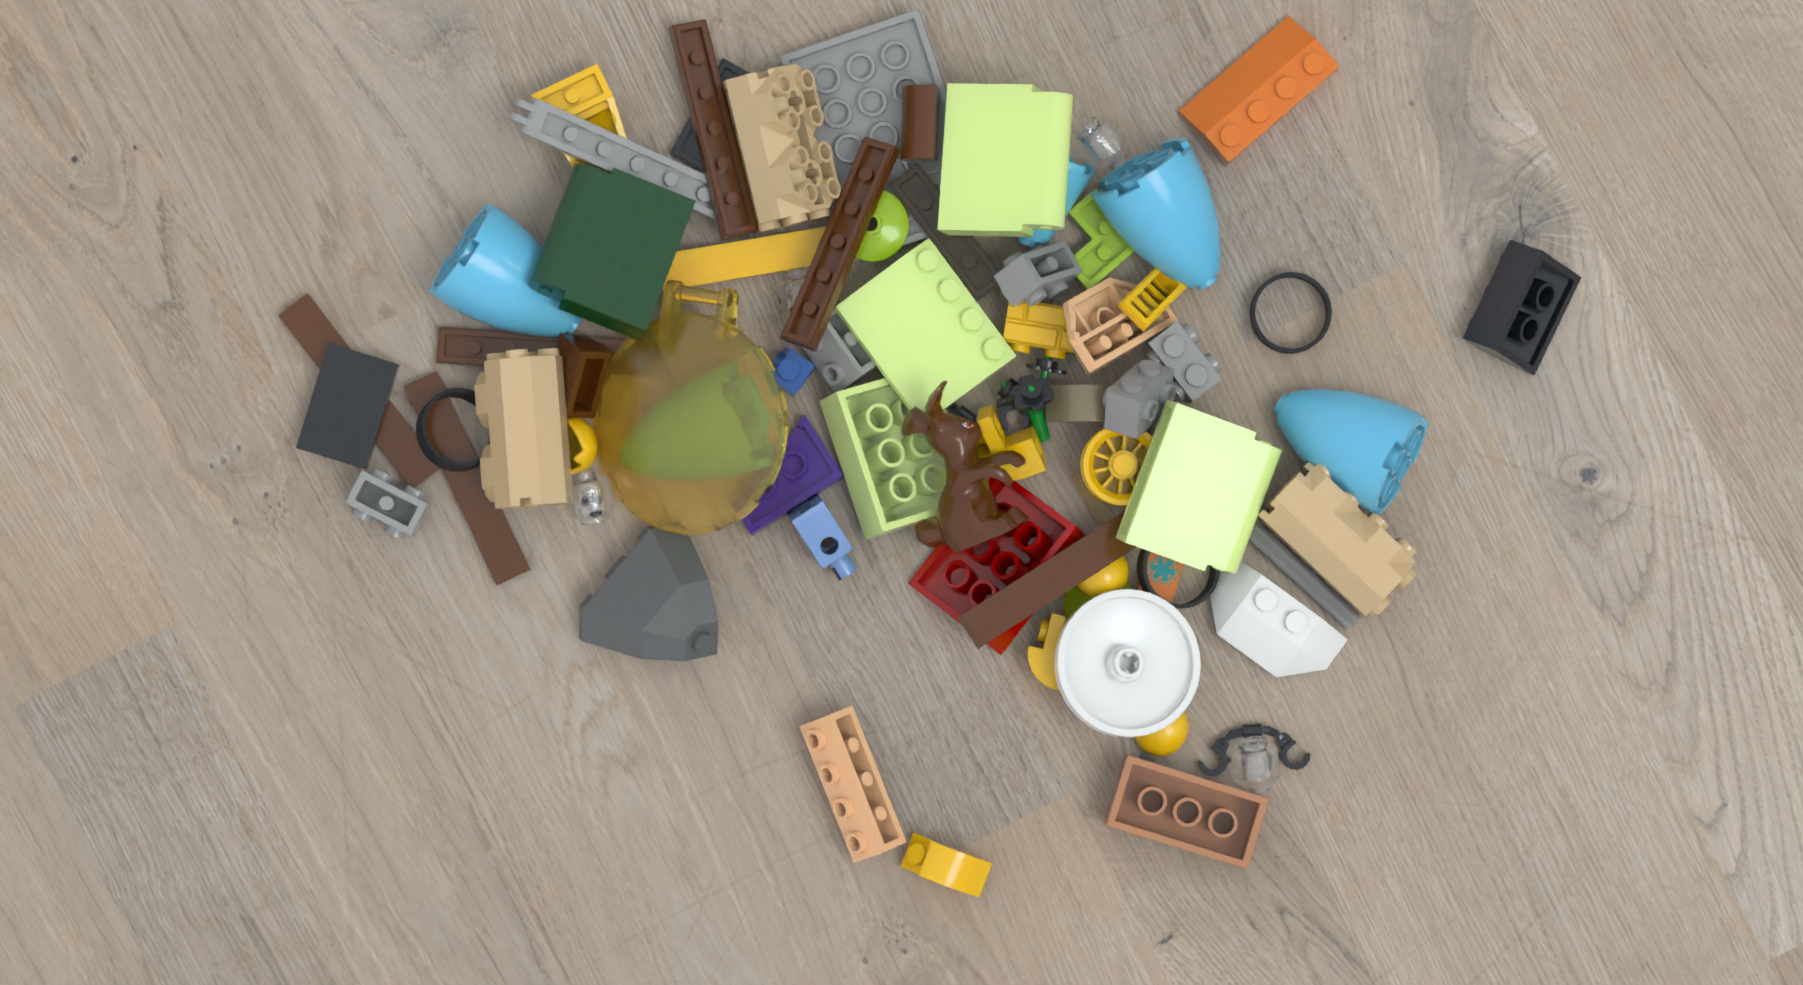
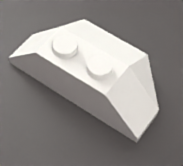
M1242 561L1236 574L1220 571L1217 586L1210 595L1216 634L1273 676L1282 677L1325 670L1348 640L1313 611Z

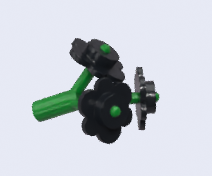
M1047 356L1044 359L1037 358L1035 365L1026 363L1027 368L1041 370L1040 378L1036 379L1032 375L1021 376L1017 381L1011 377L1006 382H1002L1001 388L997 392L1001 398L996 403V406L1000 408L1009 398H1013L1015 407L1029 414L1032 426L1040 442H1045L1051 438L1042 409L1043 404L1050 403L1054 398L1053 390L1048 387L1049 372L1067 374V371L1057 369L1058 362L1052 361Z

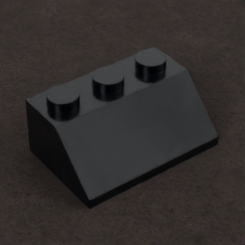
M1510 240L1468 324L1463 339L1481 351L1528 374L1535 375L1582 277L1544 251Z

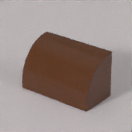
M937 85L902 86L900 161L938 162L939 87Z
M560 333L556 348H559V355L563 359L567 418H595L613 352L603 344L592 339L574 334Z

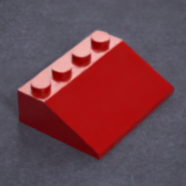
M990 477L988 483L999 508L1007 510L1018 506L1029 519L1004 534L957 553H954L947 545L936 547L908 584L962 625L958 619L959 616L1086 535L1077 526L1016 481H1013L1011 487H1009L1000 480ZM1032 615L986 645L999 655H1002Z

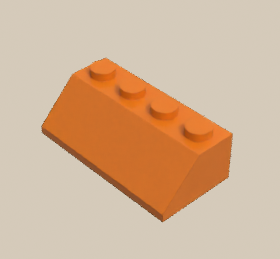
M1288 16L1178 112L1219 160L1227 166L1335 73L1340 66L1316 38Z

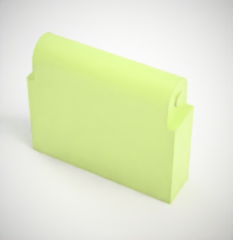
M947 83L937 230L947 235L1033 237L1034 230L1065 229L1073 95L1061 92H1043L1033 84Z
M1166 399L1115 538L1205 571L1207 565H1210L1219 571L1236 574L1282 450L1271 446L1272 444L1268 442L1254 440L1257 432Z

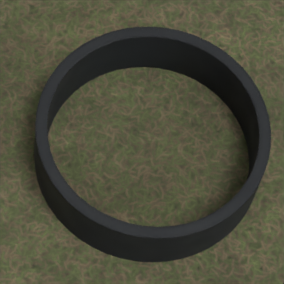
M1297 272L1281 273L1268 279L1256 291L1250 305V322L1257 338L1268 348L1285 354L1300 353L1316 345L1328 331L1332 317L1331 303L1325 289L1315 279ZM1296 278L1312 285L1323 299L1326 311L1323 329L1318 337L1306 346L1293 349L1277 346L1262 334L1257 325L1255 309L1259 295L1267 285L1279 279Z
M464 388L447 389L434 396L420 411L416 422V437L420 449L433 464L448 471H467L478 466L480 458L472 462H456L447 459L433 447L427 435L426 418L434 402L443 398L453 397L464 399L476 406L474 391Z
M1141 549L1137 560L1138 581L1143 591L1159 596L1152 588L1148 579L1147 561L1150 551ZM1210 566L1208 582L1195 599L1184 604L1169 603L1176 609L1194 607L1204 602L1215 590L1219 581L1220 571Z

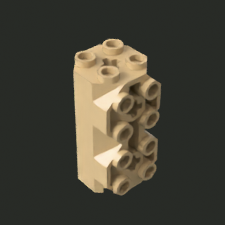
M797 64L770 68L767 71L758 73L753 72L727 79L723 82L760 232L781 227L780 220L782 227L807 221V214L810 220L830 216L829 208L832 201L838 198L841 192L831 146L826 141L819 142L813 136L816 127L821 126L824 121L814 74L809 69L802 70Z
M559 348L539 349L537 352H528V349L507 350L506 353L486 354L487 361H484L485 371H482L477 376L474 385L476 415L479 417L481 425L489 429L490 444L485 446L480 458L481 483L485 496L491 502H495V509L530 508L573 503L563 359L559 355Z
M1308 461L1301 467L1305 474L1303 475L1301 472L1297 475L1294 474L1265 504L1270 511L1267 513L1264 509L1260 510L1258 518L1359 614L1367 616L1370 613L1372 616H1378L1392 601L1388 597L1395 587L1403 589L1416 576L1417 573L1412 569L1416 564L1412 558L1416 551L1403 538L1393 539L1386 532L1390 526L1375 512L1368 515L1364 514L1358 507L1360 505L1358 500L1350 493L1343 491L1331 480L1330 473L1325 466L1320 464L1314 466Z

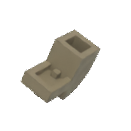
M1078 384L1048 386L1053 390L1054 398L1050 403L1046 404V423H1104L1105 407L1102 401L1103 395L1110 385Z

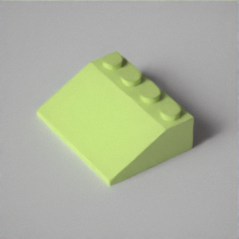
M930 238L902 256L834 308L909 411L916 406L925 412V406L930 394L944 380L947 381V384L943 390L940 405L945 410L1016 357V354Z
M885 378L835 392L819 401L865 540L912 526L923 519L929 520L937 517L939 499L946 484L944 459L931 447L924 434L915 433L910 436H903L901 434V427L909 410Z

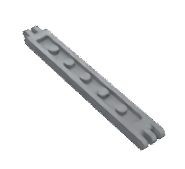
M533 98L532 103L521 99L516 100L514 106L526 111L527 115L524 117L511 112L509 120L521 125L519 131L521 134L605 172L611 173L614 167L693 199L696 202L692 211L716 221L705 174L537 98Z

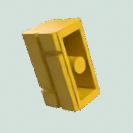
M1008 301L1003 338L1013 352L1030 354L1031 348L1045 350L1044 357L1047 356L1059 360H1066L1067 354L1074 355L1068 345L1063 306L1038 303L1029 307L1027 303L1011 307Z

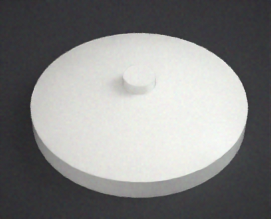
M1114 590L1088 600L1068 618L1056 643L1054 671L1059 691L1065 703L1087 726L1114 737L1132 738L1157 732L1173 723L1192 701L1200 678L1201 660L1199 646L1187 620L1166 600L1141 590Z

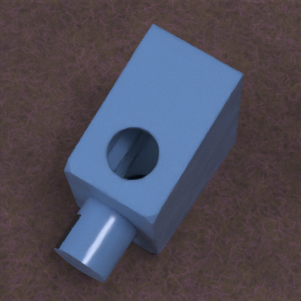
M816 495L788 513L790 520L822 569L829 565L838 580L846 578L857 569L848 555V552L853 547L819 495ZM832 537L834 540L833 544L830 547L823 548L821 545L822 540Z

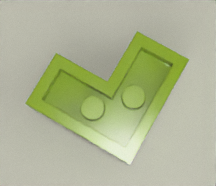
M1091 192L1068 212L1091 239L1089 243L1074 255L1083 270L1076 278L1086 290L1097 285L1135 252L1107 221L1092 198Z

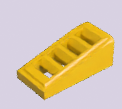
M1154 268L1119 303L1118 307L1144 332L1187 286L1167 277L1161 271ZM1151 282H1152L1167 298H1165V297L1151 284ZM1144 289H1146L1160 303V305ZM1138 295L1154 310L1153 312L1137 297ZM1131 302H1133V303L1147 316V318H1145V317L1131 304Z

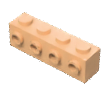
M853 706L799 726L853 863L882 854L906 843L907 841Z

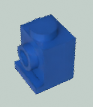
M785 347L774 359L765 377L795 397L816 367L793 349Z

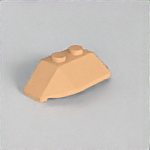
M1109 277L1063 303L1068 345L1089 376L1178 321L1171 308L1168 306L1143 332L1118 307L1119 303L1137 285ZM1144 289L1160 305V303L1146 289ZM1139 295L1137 296L1152 312L1154 311ZM1131 302V304H1132L1145 318H1147V316H1146L1133 302Z

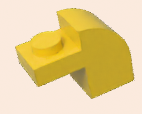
M992 404L978 409L977 423L980 424L983 432L980 443L984 444L979 446L978 458L1010 450L1022 454L1026 459L1024 465L1018 468L1011 464L1000 466L1007 471L1013 481L1046 471L1047 457L1033 426L1006 436Z
M1050 613L1049 620L1042 619L1037 640L1044 642L1041 649L1028 646L1027 661L1032 674L1039 682L1059 691L1054 671V654L1066 617Z
M913 832L900 867L938 884L980 897L992 863Z

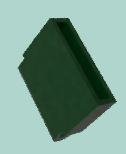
M575 164L529 279V287L539 294L559 301L558 309L641 341L647 331L696 201L614 167L611 173L587 164Z

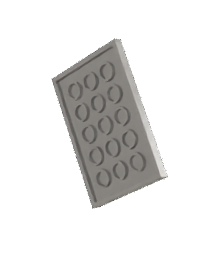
M919 9L780 56L783 66L797 64L802 70L809 69L814 74L824 121L821 126L816 127L813 136L819 142L826 141L831 146L841 191L864 137L894 145L900 150L884 188L885 191L898 198L889 184L917 163L920 164L940 191L947 91ZM937 85L939 87L938 162L900 161L902 86ZM838 198L833 199L830 207L831 212H833ZM906 207L909 218V232L902 247L928 239V236ZM872 217L867 231H874L877 228L878 222L876 218ZM855 257L853 264L863 260Z

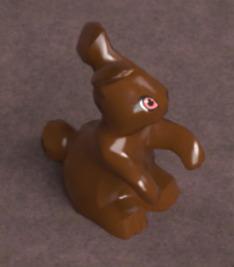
M944 380L930 394L925 406V412L915 406L906 414L901 427V434L903 436H910L915 433L924 434L931 447L944 459L946 467V484L939 499L936 520L923 519L916 523V539L929 548L947 545L954 553H957L1004 534L1029 519L1018 506L1001 510L988 483L990 477L1000 480L1004 485L1011 487L1013 479L1000 466L1011 464L1018 468L1025 464L1026 459L1022 454L1014 450L1001 451L988 457L978 458L976 454L983 436L980 424L943 411L940 402L943 390L947 384V381Z

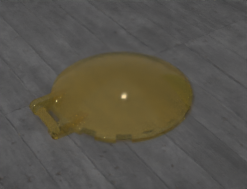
M668 280L663 292L661 318L649 323L641 341L628 337L610 360L596 417L593 418L594 433L598 442V459L605 478L619 500L639 519L663 531L683 535L707 534L719 531L733 522H739L760 504L758 500L765 493L768 486L774 484L783 462L788 437V412L784 392L779 390L778 383L773 374L775 368L760 345H755L743 334V330L736 326L739 295L735 289L723 288L721 291L685 286L682 281ZM683 301L717 305L716 316L682 311Z

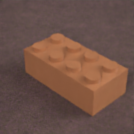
M1125 754L1104 824L1121 831L1248 869L1269 798Z

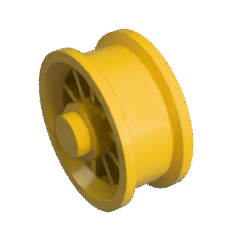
M1102 429L1095 433L1085 444L1080 457V474L1088 491L1104 503L1116 506L1127 505L1152 436L1146 431L1137 439L1107 429Z

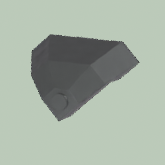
M681 520L647 526L637 537L640 542L627 557L622 555L604 576L607 581L595 595L591 596L589 594L579 605V639L586 643L640 659L688 661L716 655L718 618L710 581L684 523Z

